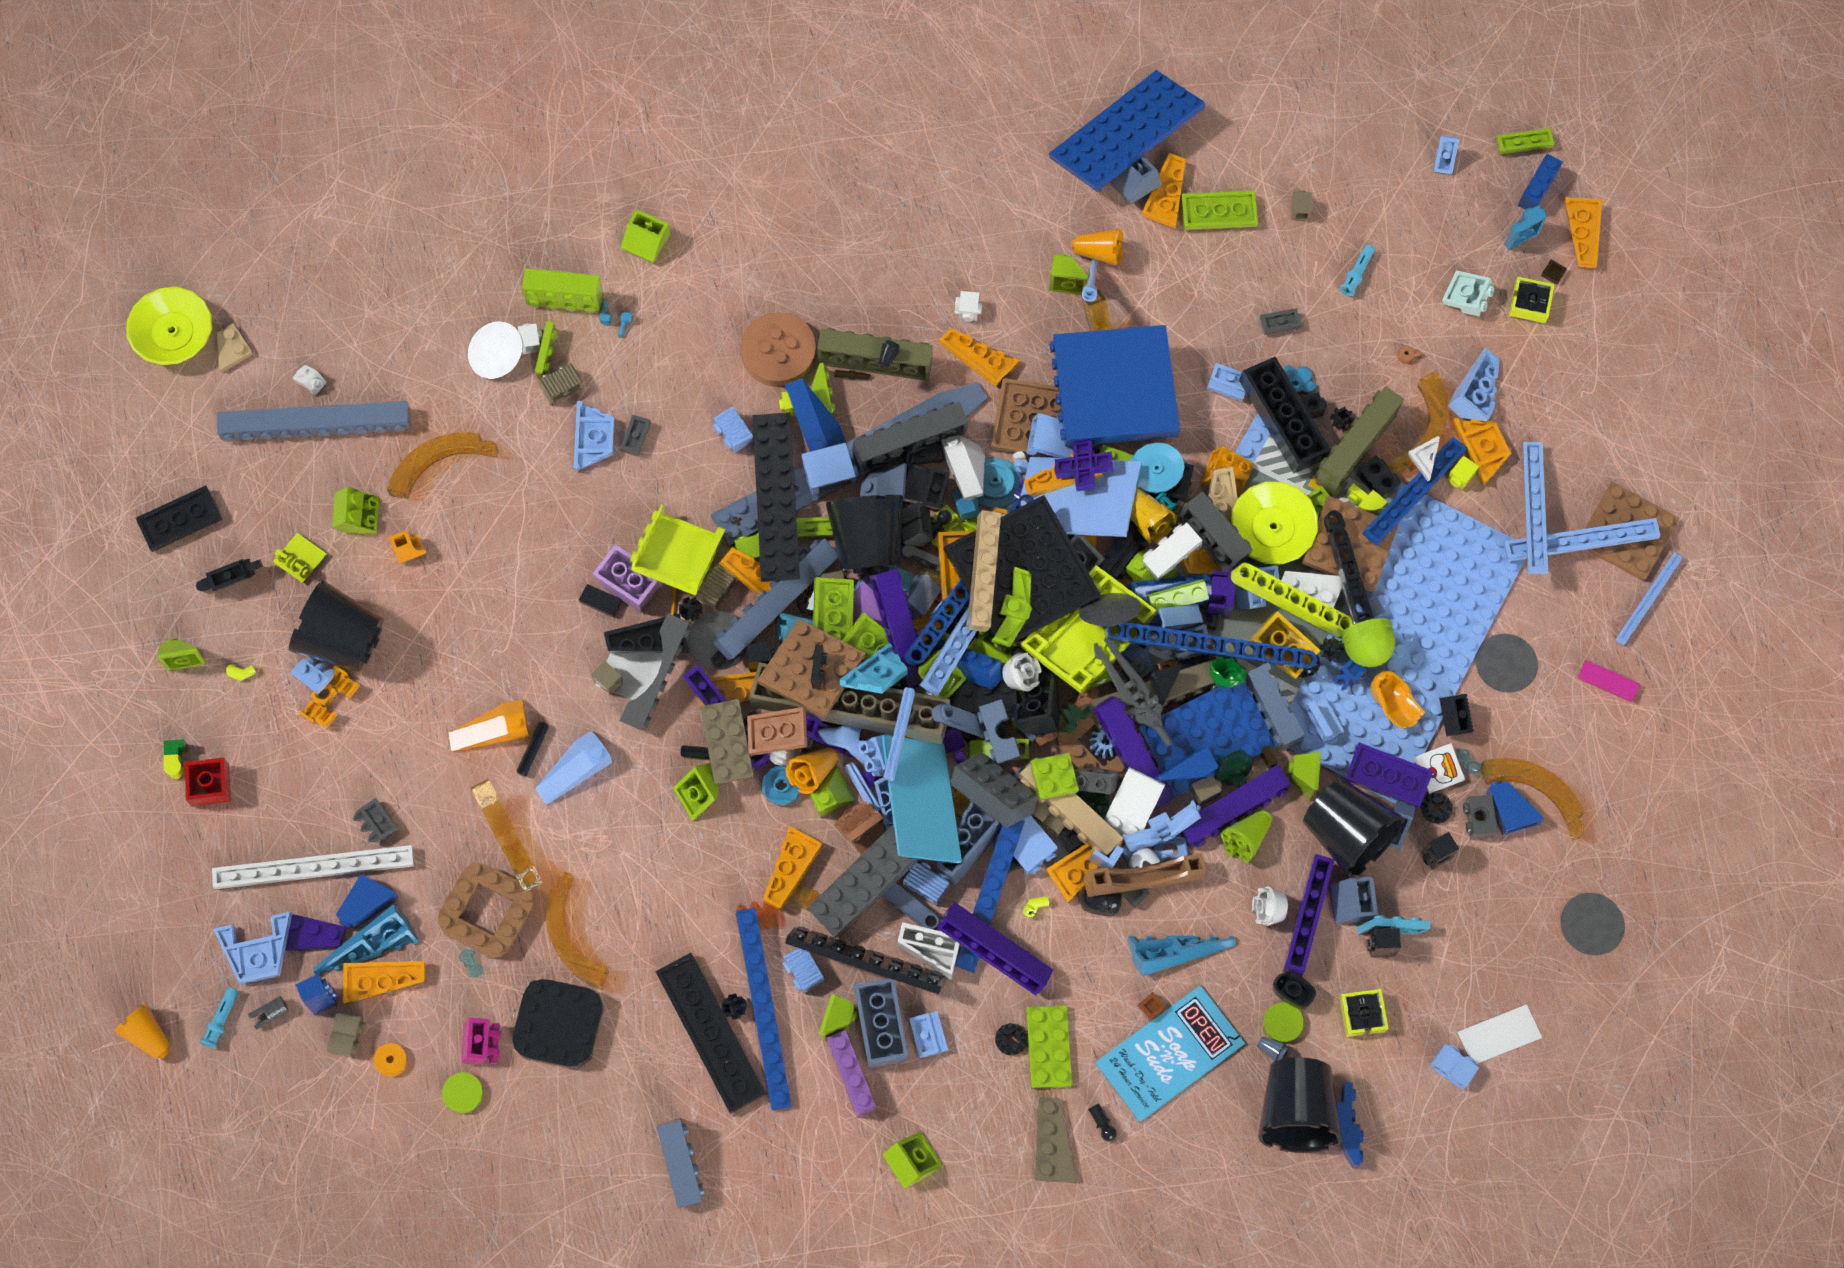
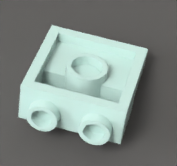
M1456 270L1442 299L1443 305L1460 308L1462 313L1479 316L1481 312H1485L1487 309V298L1492 297L1494 294L1491 278Z

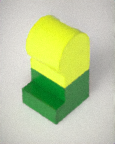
M184 739L164 741V771L172 779L181 778L185 772L182 765V752H188V744Z

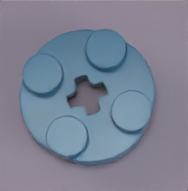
M786 766L771 768L762 779L763 794L768 802L775 805L783 806L793 803L800 794L797 791L799 788L789 783L785 771ZM780 781L787 785L783 790L776 787Z

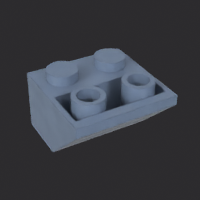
M1144 156L1111 182L1131 204L1161 186L1157 169Z
M1373 876L1353 877L1330 884L1335 924L1370 921L1374 919V916H1378Z

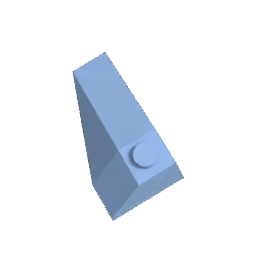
M1484 348L1453 393L1447 407L1460 418L1480 421L1489 420L1495 408V402L1493 401L1494 394L1497 391L1495 380L1498 377L1500 359L1487 348Z

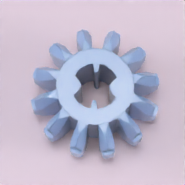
M1098 728V732H1092L1093 738L1089 739V743L1093 745L1090 746V750H1096V757L1103 754V760L1106 758V755L1112 759L1114 753H1117L1104 730ZM1103 740H1106V742L1109 741V745H1105V743H1104V745H1103V744H1102V741H1103Z

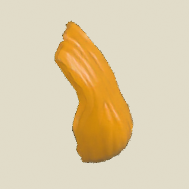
M1383 671L1374 677L1371 682V694L1381 706L1387 718L1400 729L1416 725L1417 720L1425 714V711L1413 698L1409 686L1392 671Z

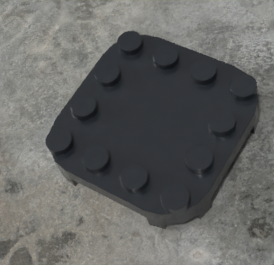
M548 979L531 981L523 994L513 1032L514 1049L522 1058L528 1061L533 1060L569 1069H577L584 1066L589 1060L591 1061L594 1054L593 1050L604 1012V1006L599 994L587 987Z

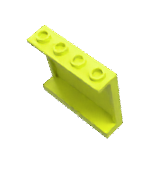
M661 504L659 510L653 512L652 523H648L645 528V537H641L638 542V551H633L630 558V562H633L631 570L696 596L723 541L725 529L718 527L715 533L662 513L664 505Z

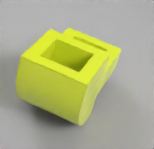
M1354 483L1348 488L1346 493L1351 503L1357 504L1358 508L1374 515L1380 514L1388 502L1374 490L1369 495L1366 494Z

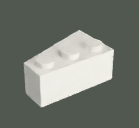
M1188 523L1178 525L1172 531L1174 533L1169 538L1167 536L1158 543L1159 547L1154 551L1150 549L1143 555V565L1157 581L1174 569L1180 561L1187 559L1193 550H1198L1202 547V539Z
M1285 571L1281 580L1334 608L1342 590L1340 576Z
M902 922L898 938V948L952 980L960 944L941 931Z

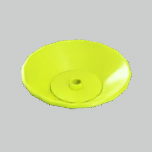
M180 287L159 288L144 295L132 307L126 321L127 339L133 351L145 361L159 365L179 364L194 357L206 345L212 331V314L206 302L191 290Z
M1266 481L1250 487L1237 499L1231 512V524L1238 529L1241 537L1250 543L1253 549L1249 555L1250 558L1264 564H1286L1299 559L1312 547L1318 533V514L1311 499L1299 488L1285 482ZM1274 524L1277 528L1271 529L1270 525Z

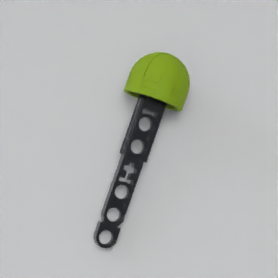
M1332 510L1324 517L1326 532H1329V542L1353 622L1352 626L1346 628L1341 633L1344 647L1350 659L1356 664L1369 668L1377 667L1384 664L1394 652L1396 641L1390 620L1387 618L1374 619L1349 535L1345 530L1346 525L1340 512ZM1334 516L1338 523H1331L1329 517ZM1335 534H1340L1343 538V541H1337L1335 539ZM1340 551L1347 553V560L1340 556ZM1351 587L1357 588L1358 591H1359V594H1358V595H1354V594L1351 592L1350 588H1351ZM1356 605H1361L1364 608V613H1359L1356 610Z

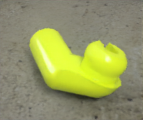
M234 664L226 667V674L238 681L256 674L252 665L245 669L238 668Z
M1048 896L1029 899L1023 908V914L1028 918H1032L1039 907L1049 906Z

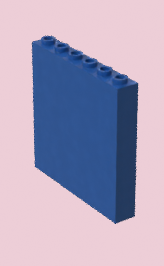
M1166 325L1053 334V340L1049 342L1050 353L1054 352L1052 370H1056L1054 387H1058L1059 394H1056V404L1060 405L1061 411H1058V421L1063 426V429H1060L1061 441L1064 440L1065 447L1073 446V442L1090 439H1092V444H1104L1179 436L1180 426Z

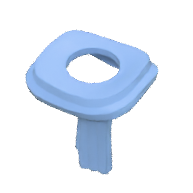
M1175 836L1164 844L1161 843L1153 846V850L1161 860V863L1188 855L1186 840L1181 836ZM1165 845H1175L1178 848V854L1172 857L1174 854L1173 849L1163 851Z

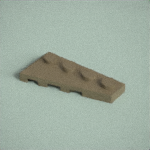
M1039 1097L1035 1180L1076 1183L1060 1099Z

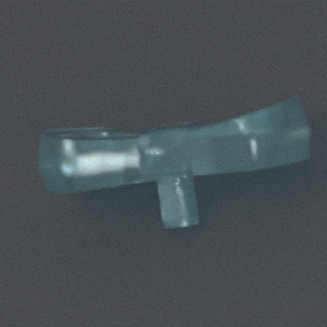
M1461 749L1457 752V760L1463 764L1464 769H1467L1468 773H1479L1482 764L1473 761L1468 750Z
M466 949L460 953L459 960L465 964L468 977L476 978L481 975L483 967L475 963L473 959L474 951Z

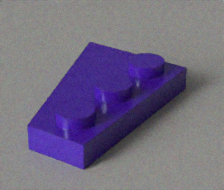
M292 914L285 951L339 948L342 945L347 928Z

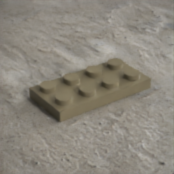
M739 699L701 706L700 710L715 785L754 777Z

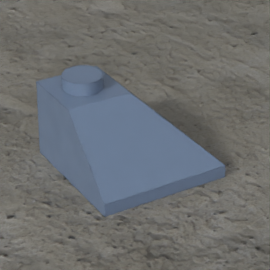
M903 463L872 470L861 480L860 496L876 495V499H885V495H902L903 500H905L907 464Z

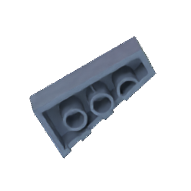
M1268 662L1247 673L1246 685L1260 713L1264 717L1267 729L1271 730L1274 735L1272 738L1277 747L1280 746L1282 751L1303 742L1305 734L1294 712L1288 711L1290 709L1286 696L1280 695V684L1276 677L1272 679L1269 670L1272 668Z
M970 800V805L965 810L962 820L957 827L962 862L939 861L937 865L939 872L956 885L996 839L1001 831L1002 824Z
M681 1118L657 1124L656 1128L677 1207L681 1208L702 1202L701 1196H704L705 1193L702 1183L698 1184L696 1176L699 1175L697 1163H692L691 1156L694 1155L692 1144H687L686 1136L689 1133L686 1123L682 1124Z

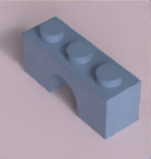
M1003 700L980 706V712L977 714L980 723H984L986 731H983L986 742H991L993 748L989 750L992 760L1002 764L1020 758L1021 754L1016 739L1014 737L1001 739L997 734L998 725L1009 720Z

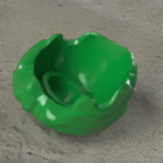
M1220 656L1210 664V675L1213 681L1222 688L1240 685L1246 679V670L1233 657L1223 658Z

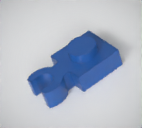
M1350 659L1340 670L1343 675L1336 676L1333 683L1336 684L1340 680L1343 681L1344 685L1341 690L1344 691L1347 689L1349 681L1355 684L1368 671V668L1360 666Z

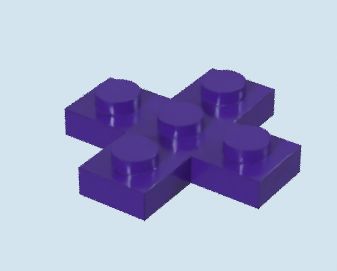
M1092 439L1073 442L1074 457L1055 459L1056 478L1075 477L1077 491L1096 489L1095 474L1114 471L1112 451L1093 454Z

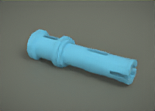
M1365 245L1352 271L1347 273L1344 284L1339 288L1342 294L1349 297L1355 295V289L1362 282V274L1375 252L1373 246Z
M227 987L212 1022H209L206 1026L208 1029L203 1039H200V1044L216 1050V1043L220 1035L225 1031L223 1027L239 994L237 990Z

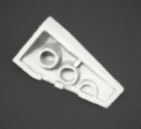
M960 435L941 440L944 459L964 500L983 496L985 454L980 444Z

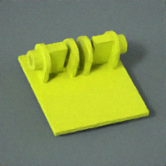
M297 533L284 549L276 550V558L273 563L303 583L325 558L327 553Z

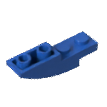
M1344 1082L1341 1090V1102H1337L1342 1134L1340 1146L1351 1167L1357 1169L1360 1163H1363V1151H1360V1143H1363L1364 1132L1360 1130V1124H1352L1356 1118V1110L1352 1109V1101L1356 1100V1089H1353V1083Z

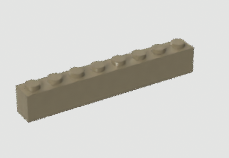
M1215 659L1181 670L1162 708L1164 709L1172 703L1180 704L1190 697L1197 698L1205 692L1218 687L1213 681L1209 670L1210 664ZM1150 681L1145 682V684L1151 690L1149 694V698L1151 699L1155 695V692ZM1135 686L1131 687L1129 691H1132ZM1119 692L1091 700L1088 709L1097 729L1102 726L1092 708L1110 696L1120 698L1123 701ZM1139 698L1137 700V703L1140 702L1143 698ZM1125 704L1126 708L1124 710L1128 716L1130 714L1127 712V710L1132 709L1134 707Z

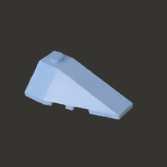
M590 731L573 742L535 789L547 805L613 763L611 756L597 736Z

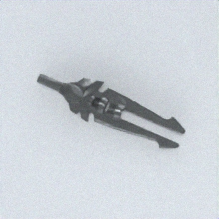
M1106 637L1104 638L1105 643L1131 680L1126 684L1122 681L1100 646L1095 643L1094 652L1096 659L1103 661L1125 704L1134 707L1127 710V712L1131 716H1136L1135 721L1138 724H1145L1154 731L1156 730L1166 747L1170 746L1173 741L1162 727L1161 712L1163 708L1161 704L1157 703L1159 700L1158 696L1155 694L1151 699L1149 698L1151 690L1118 652V644ZM1132 686H1135L1132 691H1129ZM1142 697L1143 699L1137 703V700Z

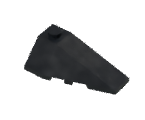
M1039 663L1041 673L1038 674V681L1040 683L1030 691H1023V699L1020 704L1016 705L1014 710L1013 724L1037 735H1045L1059 731L1058 676L1042 663Z

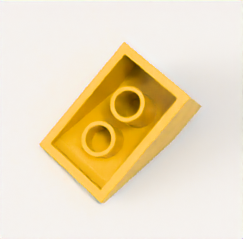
M1278 611L1272 614L1249 640L1311 650L1316 655L1321 651ZM1265 649L1264 656L1267 659H1271L1272 651ZM1284 652L1283 654L1284 660L1290 662L1291 654L1289 652ZM1308 655L1303 656V662L1308 665L1311 662ZM1275 665L1294 679L1304 670Z

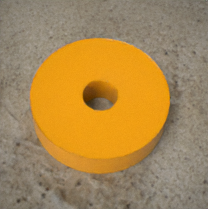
M384 1044L378 1048L374 1055V1066L380 1074L386 1077L397 1076L407 1066V1054L397 1044ZM389 1057H394L392 1063H387Z

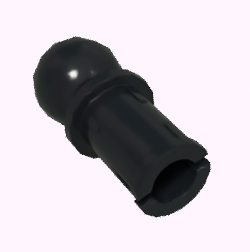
M940 511L937 515V521L932 520L933 540L938 532L944 531L943 525H948L952 521V515L949 511Z
M1100 1103L1092 1106L1088 1111L1097 1124L1096 1128L1101 1127V1137L1104 1141H1113L1117 1137V1131L1114 1127L1108 1125L1111 1120L1106 1117Z

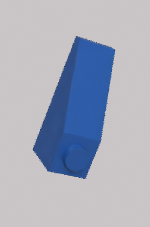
M1203 747L1153 779L1159 782L1198 779L1202 777L1207 779L1215 774L1213 770L1219 766L1209 749Z

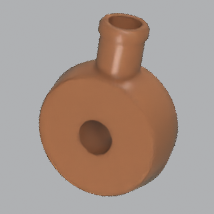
M1405 345L1398 350L1397 356L1401 362L1409 363L1414 357H1421V351H1414L1411 346Z

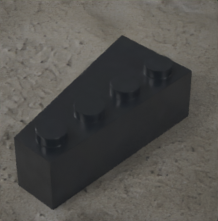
M680 613L673 615L681 619ZM666 617L604 632L608 652L663 653L660 629ZM683 638L680 644L683 646L681 653H690L687 640Z

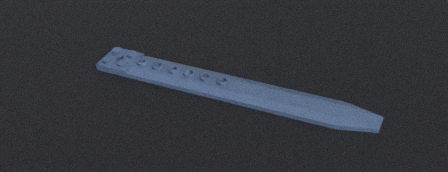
M979 383L940 392L862 435L868 436L877 429L890 428L896 422L903 423L909 421L908 419L915 415L920 417L931 409L936 408L939 410L950 402H954V404L960 402L966 417H968L988 397ZM855 439L846 443L847 449H853ZM854 457L851 460L852 466L856 465L859 476L856 477V480L872 471L867 470L860 473ZM804 466L795 470L796 512L851 483V480L820 487L819 494L812 495ZM756 492L711 514V518L717 528L725 529L723 538L730 548L735 545L734 540H738L739 537H750L758 533ZM734 519H741V525H733Z

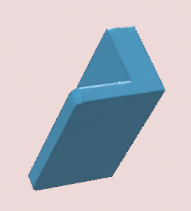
M960 490L951 493L961 520L979 515L977 498L965 501Z

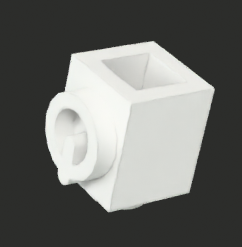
M961 291L960 297H956L955 314H959L958 319L966 322L977 321V315L982 312V303H979V293Z
M532 323L518 326V332L522 340L523 355L539 352L541 347L540 341L543 338L542 330H538L537 324Z

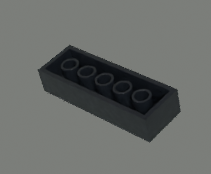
M1276 356L1243 370L1239 382L1293 474L1322 462L1325 457L1327 458L1331 449Z

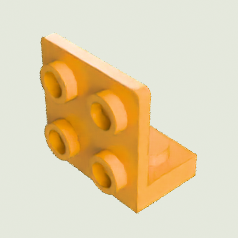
M1222 446L1211 452L1200 484L1205 487L1210 486L1214 469L1233 467L1237 495L1241 496L1244 493L1254 463Z

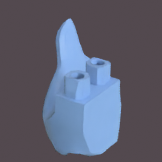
M842 725L840 727L818 730L824 742L846 749L852 756L864 764L867 772H872L873 776H884L886 765L882 744L883 735L875 736L867 741H860V728Z

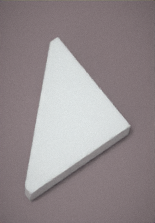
M1439 436L1408 453L1427 482L1431 478L1440 440Z

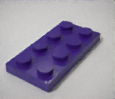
M1359 742L1345 780L1420 808L1433 770Z

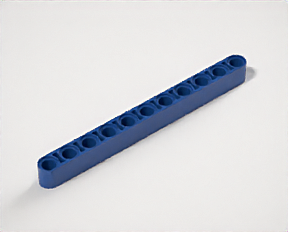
M1029 494L1022 495L1012 504L1006 514L1021 507V501L1029 503L1034 498ZM960 578L906 652L905 661L908 665L917 666L926 659L970 596ZM956 591H960L963 594V599L956 597ZM945 606H949L952 609L951 615L945 612ZM934 621L941 624V630H937L934 627ZM923 636L930 639V645L923 643ZM912 652H916L919 655L918 661L912 658Z
M1128 622L1114 625L1119 629V633L1116 636L1110 633V626H1105L1104 634L1108 639L1227 658L1233 657L1234 659L1260 663L1269 662V664L1299 669L1311 668L1317 662L1316 654L1311 650ZM1131 628L1137 630V638L1130 637L1129 630ZM1150 631L1157 634L1156 641H1151L1148 638ZM1169 634H1172L1176 637L1175 644H1170L1168 642ZM1188 637L1195 639L1196 644L1194 647L1188 646ZM1208 640L1214 642V650L1207 648L1206 642ZM1227 643H1231L1234 646L1233 653L1226 651L1225 646ZM1246 646H1250L1253 649L1252 656H1248L1245 653ZM1265 649L1272 651L1271 659H1267L1264 656ZM1284 652L1291 654L1290 662L1284 660ZM1304 655L1310 657L1311 662L1309 665L1303 662L1302 658Z

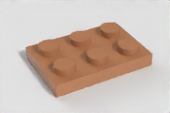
M804 707L747 716L748 749L751 756L807 747L806 709Z

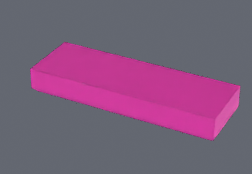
M1587 660L1584 661L1577 678L1629 702L1633 701L1640 683Z

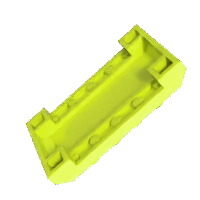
M1097 565L1089 572L1101 595L1123 593L1133 596L1140 601L1141 610L1139 614L1127 621L1128 623L1147 626L1150 624L1156 614V609ZM1079 609L1031 633L1021 643L1022 649L1080 693L1088 690L1106 670L1103 661L1095 657V643L1100 646L1111 664L1116 660L1104 641L1106 637L1104 634L1105 626L1092 625L1083 621L1079 616ZM1114 625L1110 626V633L1114 636L1118 635L1119 629ZM1131 628L1129 635L1131 638H1136L1138 632L1136 629ZM1112 640L1119 645L1118 652L1120 654L1131 644Z

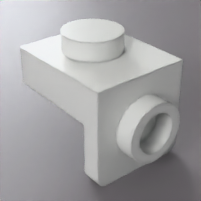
M306 365L300 368L292 378L297 384L307 388L312 395H316L326 384V381L317 370Z

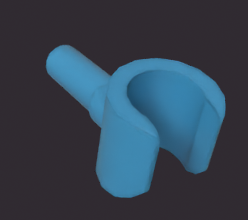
M603 300L600 323L610 325L612 315L607 314V300Z
M623 312L621 314V327L618 334L620 338L623 337L626 323H632L631 312Z

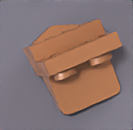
M866 801L862 804L844 808L834 824L842 836L849 840L861 855L886 832L879 822L883 817Z

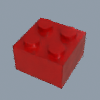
M225 758L184 762L186 801L191 806L231 802L230 768Z

